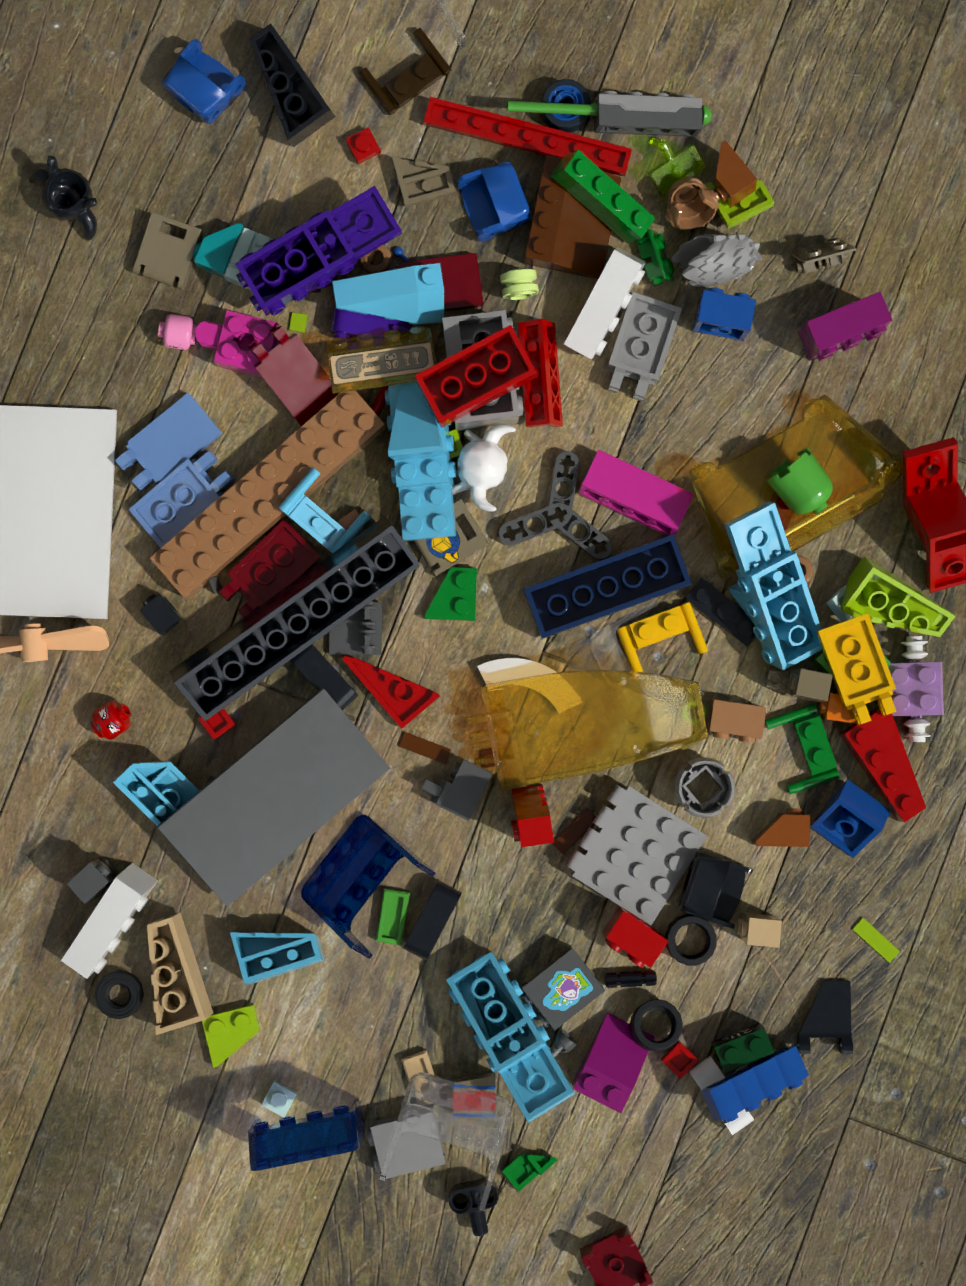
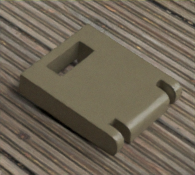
M152 212L133 273L139 275L143 265H145L144 277L174 287L176 278L179 277L177 288L184 290L194 262L193 253L196 245L200 243L203 230ZM165 223L187 230L184 240L163 233L166 226Z

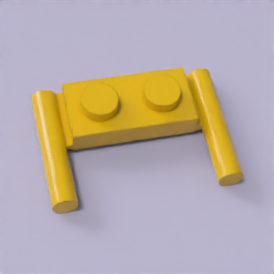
M690 602L616 629L634 678L645 675L635 650L683 632L690 631L698 654L708 652Z

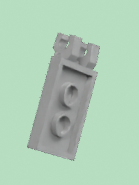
M632 292L633 296L628 304L608 367H610L609 371L613 372L608 390L618 393L624 376L637 380L638 384L633 399L643 402L648 385L654 386V383H657L682 308Z

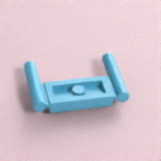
M312 467L278 508L330 552L334 553L351 541L371 519V516L363 511L352 525L345 530L304 495L321 474Z

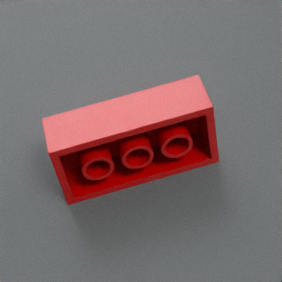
M509 325L415 375V380L439 426L442 428L535 379L537 372L512 325Z

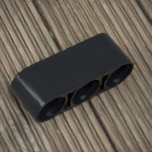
M313 644L291 659V662L318 691L322 688L326 690L342 711L359 696Z
M438 880L403 949L427 961L462 892Z

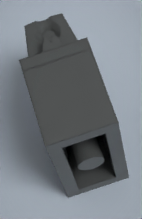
M464 759L462 764L456 762L450 774L454 778L453 782L441 779L439 784L425 779L421 789L433 794L431 801L435 802L437 806L469 821L492 776V772Z

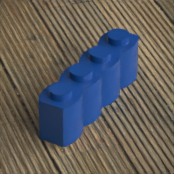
M788 1046L707 1086L701 1092L713 1120H723V1123H729L739 1117L737 1113L745 1109L746 1112L760 1107L759 1102L767 1098V1101L780 1097L782 1095L781 1090L786 1087L791 1090L803 1085V1079L808 1077L809 1074L797 1047Z

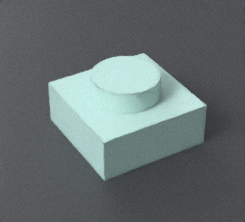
M847 585L841 587L826 602L841 623L852 617L841 609Z
M274 1080L261 1106L285 1118L298 1092Z

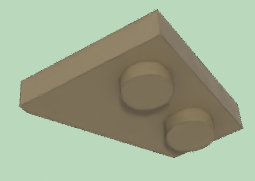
M398 156L392 157L405 208L456 194L449 166L430 165L424 161L416 160L415 162L401 159Z

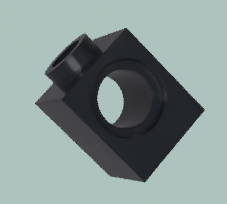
M152 594L142 603L144 607L140 612L162 636H165L184 620L163 594L157 596Z

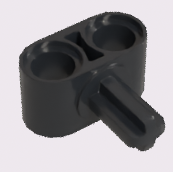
M483 1178L454 1185L449 1192L450 1209L457 1214L469 1213L473 1235H486L489 1230L485 1209L494 1207L498 1202L499 1192L497 1183L492 1179ZM489 1188L494 1192V1195L489 1199H485L479 1193L482 1189ZM458 1193H463L467 1196L468 1200L463 1204H458L454 1201L453 1197Z

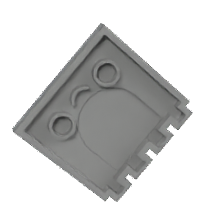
M616 784L607 798V801L614 804L613 808L610 809L605 805L602 806L592 822L600 827L598 832L591 827L588 828L578 844L586 851L582 854L575 849L566 866L573 870L571 873L573 877L649 925H652L695 857L696 851L700 849L707 838V835L627 785L623 789Z

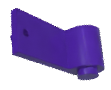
M335 306L330 332L334 334L335 339L349 341L350 337L358 336L402 347L409 344L412 324L395 319L389 320L385 319V317L371 314L365 315L336 309Z

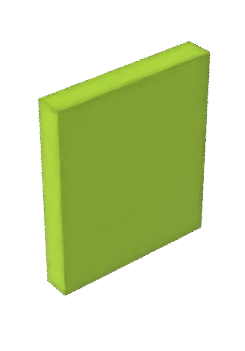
M292 312L289 331L305 333L308 315Z

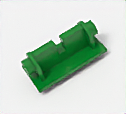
M648 229L649 236L645 233L643 238L639 239L636 244L642 260L652 258V262L644 265L649 282H652L653 286H658L664 283L663 278L668 281H674L672 275L674 273V266L671 260L666 258L664 248H666L665 240L661 233L658 234L657 231Z

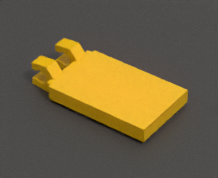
M867 613L817 631V636L843 706L847 707L848 710H853L857 725L871 721L866 704L875 700L878 702L882 716L897 712L891 697L893 694L892 690L896 689L869 614Z

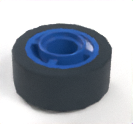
M571 79L553 82L542 96V102L544 103L568 102L570 104L591 105V99L585 87ZM541 113L544 122L550 128L569 133L579 130L589 117V115Z

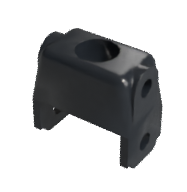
M696 851L680 895L678 909L734 929L735 924L730 922V919L739 904L743 892L745 872L752 874L753 869Z

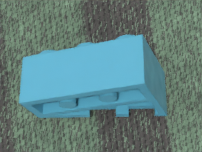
M230 932L243 981L247 985L325 961L321 943L316 934Z

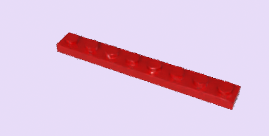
M434 97L429 99L423 121L424 125L543 156L550 155L563 158L566 154L580 150L602 171L624 177L632 152L631 148Z

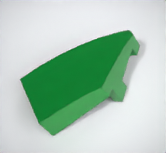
M520 1153L500 1171L516 1192H520L536 1176L542 1175L558 1160L552 1156Z

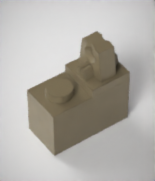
M806 669L769 670L765 686L783 692V696L818 703L828 701L833 675Z

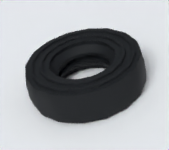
M119 970L109 973L100 980L96 987L95 999L98 1008L103 1014L109 1018L123 1019L131 1016L139 1009L144 993L142 984L136 976ZM115 985H123L129 991V999L123 1005H116L110 999V990Z

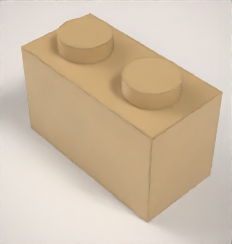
M742 912V919H737L736 934L740 935V939L747 945L779 948L782 921L774 915Z

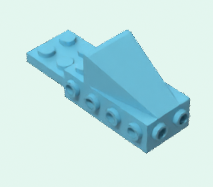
M411 376L395 377V381L388 382L389 389L385 390V401L387 405H390L391 415L387 416L388 430L392 432L388 456L395 462V468H391V477L393 484L396 483V487L399 489L403 541L456 536L452 485H454L453 478L456 477L455 462H452L450 456L451 451H454L453 436H449L448 433L449 425H452V423L442 428L439 426L415 379H411Z
M769 501L724 524L739 565V569L736 570L739 580L728 588L755 625L753 630L761 642L763 648L761 654L765 662L785 670L822 650L816 633L822 630L797 553L790 550L776 504Z
M490 952L481 955L474 963L466 968L457 970L451 977L446 979L451 988L448 990V993L455 1004L459 1003L463 1012L460 1014L468 1027L472 1025L476 1035L473 1037L481 1050L485 1048L489 1058L486 1060L494 1073L499 1072L526 1121L531 1122L573 1096L575 1092L546 1042L550 1039L542 1025L538 1026L533 1020L537 1016L529 1002L524 1004L520 998V995L523 994L522 989L516 980L511 982L507 973L510 969L503 957L498 959Z

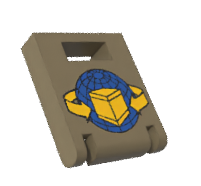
M463 499L454 503L456 536L414 540L429 568L439 563L440 568L432 572L435 577L489 545ZM463 515L466 516L477 535L469 541L456 519Z

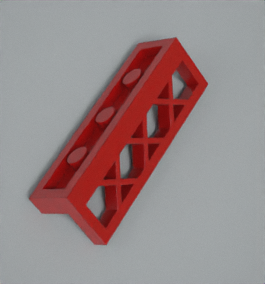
M542 318L519 322V340L537 372L535 379L523 385L526 427H563L555 323Z

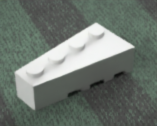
M619 247L614 249L564 345L591 360L595 354L601 355L607 344L604 341L607 332L613 333L620 320L616 317L621 308L626 309L633 296L629 292L634 284L639 285L645 274V271L642 270L646 263L645 261Z
M131 863L114 879L61 961L86 979L94 972L99 974L107 963V960L104 958L108 952L112 954L121 942L118 939L122 932L126 933L135 921L133 916L145 906L148 901L147 896L158 880L134 863Z

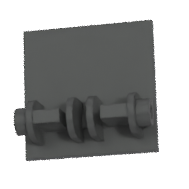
M371 601L329 631V655H382V602Z

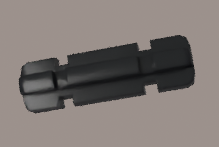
M653 970L645 971L644 973L634 971L620 972L619 975H616V973L605 974V985L607 988H617L618 985L620 987L642 986V984L646 986H655L657 984V975Z

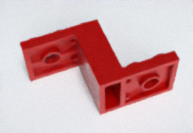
M952 437L903 451V507L926 549V586L930 593L966 583V496L958 483V443Z

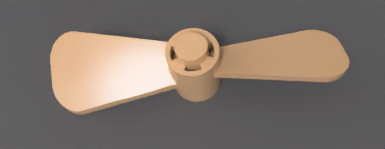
M25 624V629L19 630L20 636H0V653L21 651V662L48 661V650L101 651L109 647V637L106 631L99 626H85L47 633L46 628H41V624Z

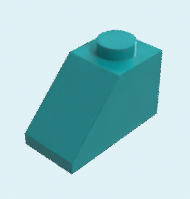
M237 223L204 237L202 243L196 245L193 253L196 266L224 278V273L244 226Z

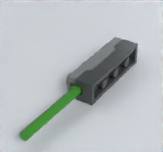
M604 91L597 96L591 105L507 101V111L592 115L594 116V133L696 137L702 130V126L707 125L712 119L710 108L702 105V98H694L692 94L669 97L666 93L643 96L641 92L617 95L615 91Z

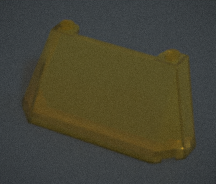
M824 394L806 403L801 421L718 468L712 462L698 463L689 471L719 576L721 578H729L730 575H737L736 570L739 569L724 524L769 501L774 502L790 550L794 552L881 502L886 496L884 489L891 481L896 482L902 475L901 458ZM809 447L833 483V492L826 501L828 506L820 513L815 514L812 511L808 514L798 515L790 509L784 510L778 506L777 500L779 496L765 479L770 477L769 474L785 460H788L789 463L793 462L799 457L796 454L798 451Z

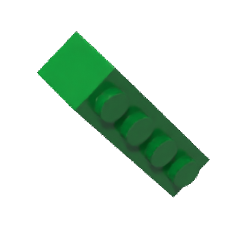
M580 150L564 155L551 174L553 179L626 243L642 239L655 220L652 214Z

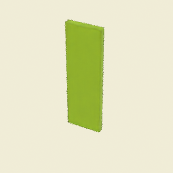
M863 917L853 927V930L889 963L899 954L900 951Z

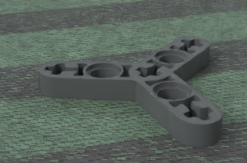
M564 451L556 458L549 506L506 522L501 526L499 539L504 545L515 546L557 529L596 560L606 559L612 551L611 541L572 510L579 467V459L573 452ZM565 457H570V462L574 463V466H570L568 470V476L573 475V480L567 477L557 478V473L563 475L564 465H561L560 461H564ZM560 482L567 483L571 488L570 494L565 497L559 496L556 493V485ZM556 508H559L561 512H566L563 522H559L558 519L551 520L550 524L552 527L547 528V522L542 513L547 512V517L553 516ZM533 517L539 518L542 521L541 530L538 532L530 531L527 527L529 519ZM523 522V529L528 536L522 537V532L515 535L514 541L503 537L506 533V528L510 527L512 531L520 528L517 523ZM577 524H582L587 529V535L582 539L575 538L572 533L573 527ZM592 532L597 535L593 538L598 544L602 541L606 543L605 550L607 552L605 554L603 552L596 554L594 552L596 547L592 543H589L588 547L583 544L590 538Z

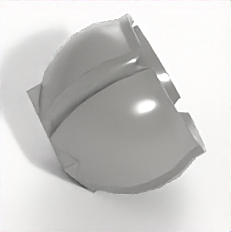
M700 757L688 761V766L680 768L675 777L674 794L677 802L684 804V810L695 817L711 818L721 814V809L723 807L728 808L734 798L735 781L732 773L725 771L724 764L713 758ZM705 770L719 786V789L701 804L688 790L686 785Z

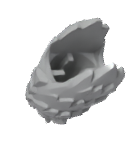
M736 232L735 234L698 235L694 239L681 244L679 250L672 256V261L680 263L679 268L685 269L682 275L690 280L688 282L690 285L710 287L742 277L753 269L757 261H762L763 258L758 252L760 243L754 242L748 235Z

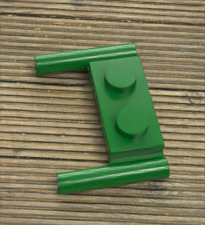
M815 703L765 720L767 730L793 722L811 777L787 784V790L790 795L840 778L836 768L837 764Z

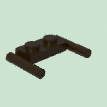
M421 28L415 30L413 35L428 55H423L386 82L383 88L367 67L358 73L389 116L452 71L451 67Z

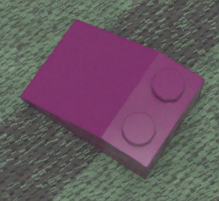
M607 1012L572 1081L573 1090L619 1113H622L634 1089L649 1052L640 1047L633 1039L630 1023ZM642 1030L645 1037L652 1041L654 1040L655 1036Z

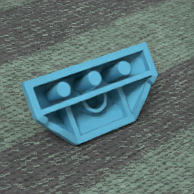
M170 761L132 763L113 781L157 826L200 791Z

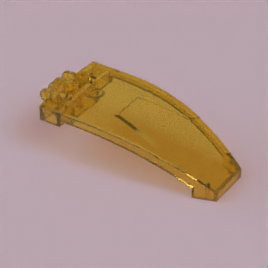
M621 670L557 672L484 684L481 690L486 714L466 718L467 724L487 721L488 729L473 731L469 733L470 739L490 737L488 740L474 742L471 746L472 749L476 750L492 747L493 755L479 756L474 759L475 765L495 762L500 791L623 766L680 748L684 750L708 738L699 682L666 675Z

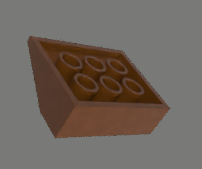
M546 155L525 257V265L599 279L604 268L611 229L551 177V174L562 158ZM603 171L620 186L622 177Z

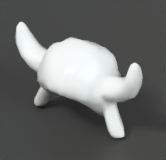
M507 424L493 426L486 432L483 439L479 438L469 429L464 432V436L470 442L463 447L458 458L457 473L461 483L452 486L453 494L471 489V498L477 507L484 511H496V507L486 499V490L498 486L504 480L507 471V456L503 449L498 447V442L503 435L516 431L513 426Z

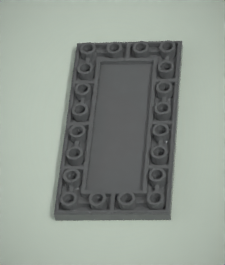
M322 688L157 827L226 906H229L385 774L390 767L326 690Z

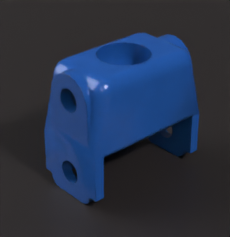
M195 39L179 55L173 67L164 77L162 86L173 98L202 122L211 124L243 92L246 81L242 75L235 77L220 62L201 52L203 49L202 44L198 39Z
M510 162L479 169L457 179V187L462 189L464 206L468 218L477 233L478 242L498 237L532 220L527 200L515 169Z

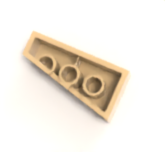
M181 912L148 924L149 957L152 962L151 983L154 987L155 1000L153 1001L154 1012H156V1035L207 1019L213 1014V1010Z

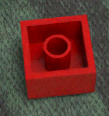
M619 906L603 930L607 945L619 953L622 949L626 951L629 960L641 968L644 965L651 968L669 942L663 934L621 906Z

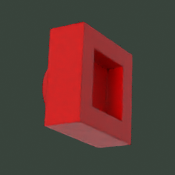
M369 127L346 138V142L358 164L381 153Z
M225 708L206 721L202 717L199 718L213 740H216L237 725Z
M679 1040L661 1058V1061L681 1080L699 1062V1059Z

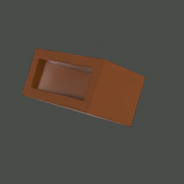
M725 140L721 143L714 192L718 193L722 203L725 201L731 208L756 191L757 178Z
M787 808L786 813H779L753 838V845L810 847V815L803 813V809Z

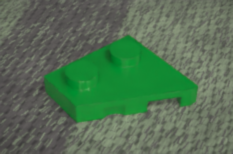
M451 567L425 613V619L475 621L477 568Z

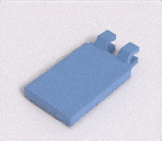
M187 393L131 438L126 446L128 450L115 461L124 471L136 461L141 464L145 470L131 480L141 491L153 481L156 483L158 481L161 482L185 460L193 459L220 437L222 432L193 397Z
M206 452L197 461L196 459L192 461L190 459L185 460L129 508V511L160 548L224 494L222 491L235 481L234 477L227 471L223 472L214 481L206 473V470L219 461L213 452Z

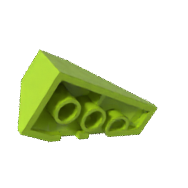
M865 556L848 578L841 605L843 611L855 618L868 613L873 623L883 624L890 628L909 629L911 632L941 637L955 618L952 612Z

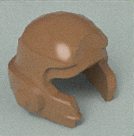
M684 177L672 184L668 191V209H666L665 218L674 228L684 231L699 228L714 218L719 207V195L712 189L709 190L697 178Z

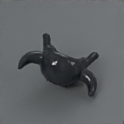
M49 155L47 158V168L39 167L33 170L29 177V183H34L37 180L44 185L42 201L45 209L61 221L77 219L83 226L86 240H92L97 231V220L90 208L97 205V200L92 198L93 194L89 181L79 172L68 168L60 169L56 157Z

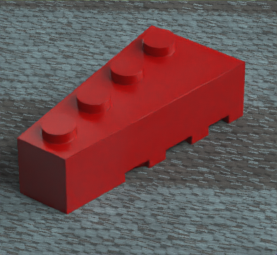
M878 707L869 713L871 721L860 725L852 724L840 732L839 735L897 821L905 823L926 809V805L893 715L882 716Z
M543 784L511 788L516 817L515 821H511L514 841H519L521 848L554 843L551 817Z

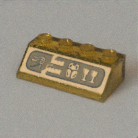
M419 326L411 328L409 331L399 332L397 330H390L381 335L362 334L357 338H335L331 342H326L333 393L416 382L415 375L436 364L431 328Z

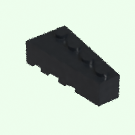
M270 23L251 37L250 42L265 77L269 93L274 101L287 141L295 147L336 116L279 33Z

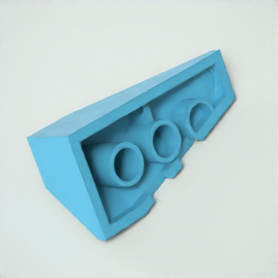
M440 263L411 266L332 281L336 309L385 317V319L405 321L413 325L443 322L444 285Z

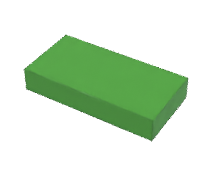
M384 888L376 942L402 945L410 892Z

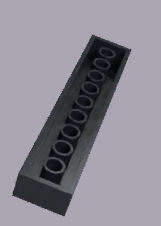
M384 516L170 671L172 680L203 720L206 721L421 565L393 525Z

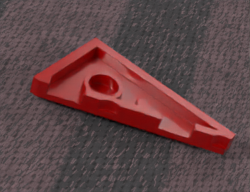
M350 655L342 658L401 729L440 697L438 693Z

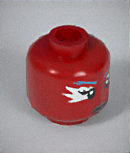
M108 701L92 713L91 727L98 737L109 740L115 739L129 729L131 725V711L123 703Z

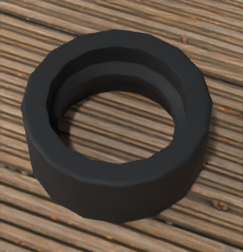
M692 914L676 917L669 924L665 933V937L669 941L666 945L669 953L677 962L686 966H697L705 963L713 955L717 946V936L713 926L706 919ZM687 924H695L701 927L706 935V945L696 955L682 953L675 943V936L678 930Z
M660 999L646 1001L636 1008L631 1016V1035L635 1042L645 1050L653 1052L666 1050L678 1041L682 1033L683 1023L681 1015L676 1007L668 1001ZM650 1010H661L670 1018L671 1032L662 1041H652L645 1037L642 1032L641 1019Z

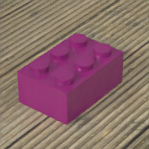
M877 292L807 321L798 334L806 349L809 360L818 358L820 362L832 357L833 353L837 352L840 348L844 352L858 346L857 343L863 341L864 338L869 342L882 336L881 333L887 331L886 327L893 320L881 292Z

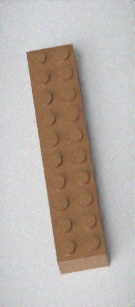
M349 385L153 554L150 559L185 599H191L209 583L208 579L216 577L287 515L278 507L312 467L321 474L304 493L307 497L386 430L385 424L355 389Z

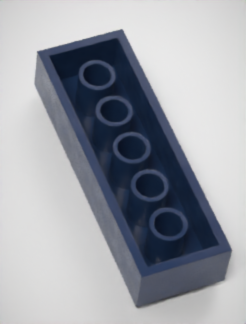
M673 534L524 588L523 592L542 640L688 587L692 582Z

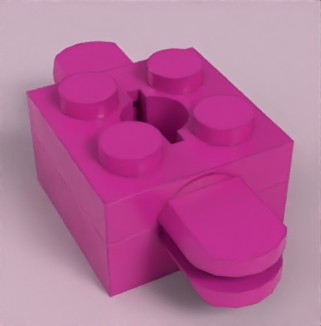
M229 310L226 311L223 325L203 321L195 330L196 339L201 346L216 350L214 362L218 367L261 377V375L254 368V365L259 360L249 349L248 345L257 340L269 352L279 344L268 330L277 322Z

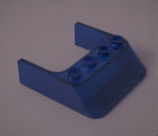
M360 815L350 824L302 887L301 897L351 949L370 959L373 954L351 932L352 920L393 866L403 857H406L412 864L431 877L436 872L380 824L367 815Z
M355 1099L351 1107L349 1105L337 1106L333 1108V1112L322 1114V1110L312 1111L306 1114V1118L295 1119V1116H288L279 1119L277 1124L269 1125L268 1121L255 1120L248 1130L251 1171L280 1167L359 1149L366 1130L360 1099Z

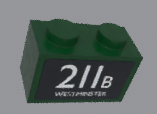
M761 1023L711 1042L724 1072L774 1053L766 1030Z

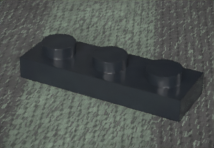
M701 577L685 599L747 647L756 636L753 630L755 625L743 609Z

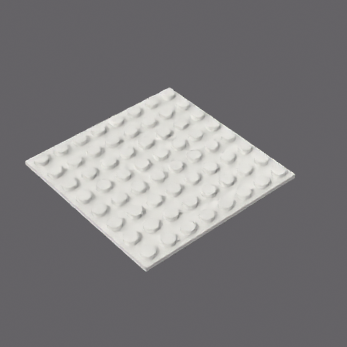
M0 405V615L108 619L117 410Z

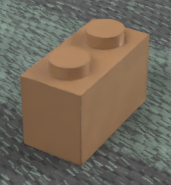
M711 700L707 731L713 732L712 737L728 739L729 734L738 735L739 741L754 743L755 738L762 739L767 707Z

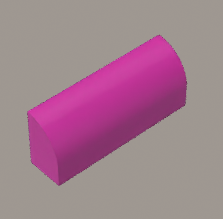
M599 449L578 492L581 496L667 536L676 534L694 495Z

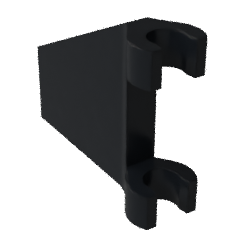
M850 981L822 982L797 1035L799 1054H811L810 1038H840L839 1053L853 1054Z

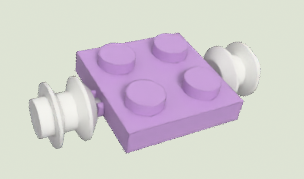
M922 636L906 637V642H901V644L907 647V651L901 655L906 659H912L909 660V663H891L888 666L896 689L892 690L893 694L891 697L897 712L892 713V715L911 716V718H914V720H908L903 724L909 727V733L904 735V737H909V742H926L925 737L931 736L925 733V727L929 726L930 723L925 719H919L922 718V715H944L942 662L920 663L918 659H923L928 655L927 652L923 651V645L927 644L928 641H923Z

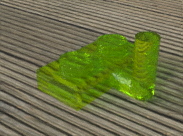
M656 137L650 140V146L659 149L665 159L663 163L648 172L660 196L666 195L672 184L684 177H692L706 168L693 144H689L674 154L666 140Z

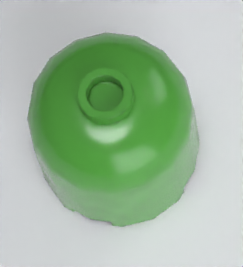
M806 447L796 453L799 456L791 463L785 460L769 474L770 477L765 479L786 506L798 515L808 514L812 511L815 514L820 513L828 506L826 501L833 492V483L809 447Z

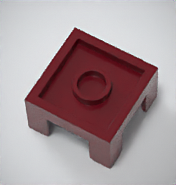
M628 1226L580 1248L583 1263L586 1269H589L596 1286H633L637 1283L640 1286H648L653 1283L651 1274Z

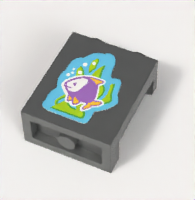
M572 946L563 951V955L530 981L524 982L521 985L524 990L521 996L531 1006L534 1004L538 1008L540 1013L537 1016L547 1028L551 1025L554 1030L558 1029L605 991L604 987Z

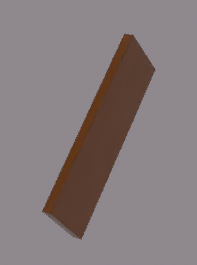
M404 732L399 745L401 748L446 764L451 749Z
M587 808L552 844L564 854L587 832L589 827L594 825L592 822L596 816Z

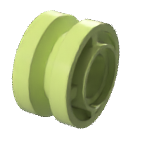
M519 268L500 275L501 284L507 286L502 289L503 298L522 300L538 294V285L532 283L537 279L536 270Z

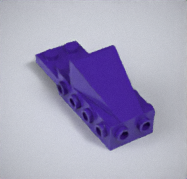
M373 186L330 212L326 210L323 213L319 212L309 218L308 222L301 226L292 227L284 236L277 240L268 241L263 245V248L255 253L246 254L236 263L240 271L236 277L244 289L250 288L253 296L249 299L257 312L262 309L266 316L269 314L274 316L282 312L286 308L285 305L291 301L299 302L309 295L308 292L332 286V281H336L335 276L337 274L345 275L352 271L358 259L401 235L402 230L377 188Z

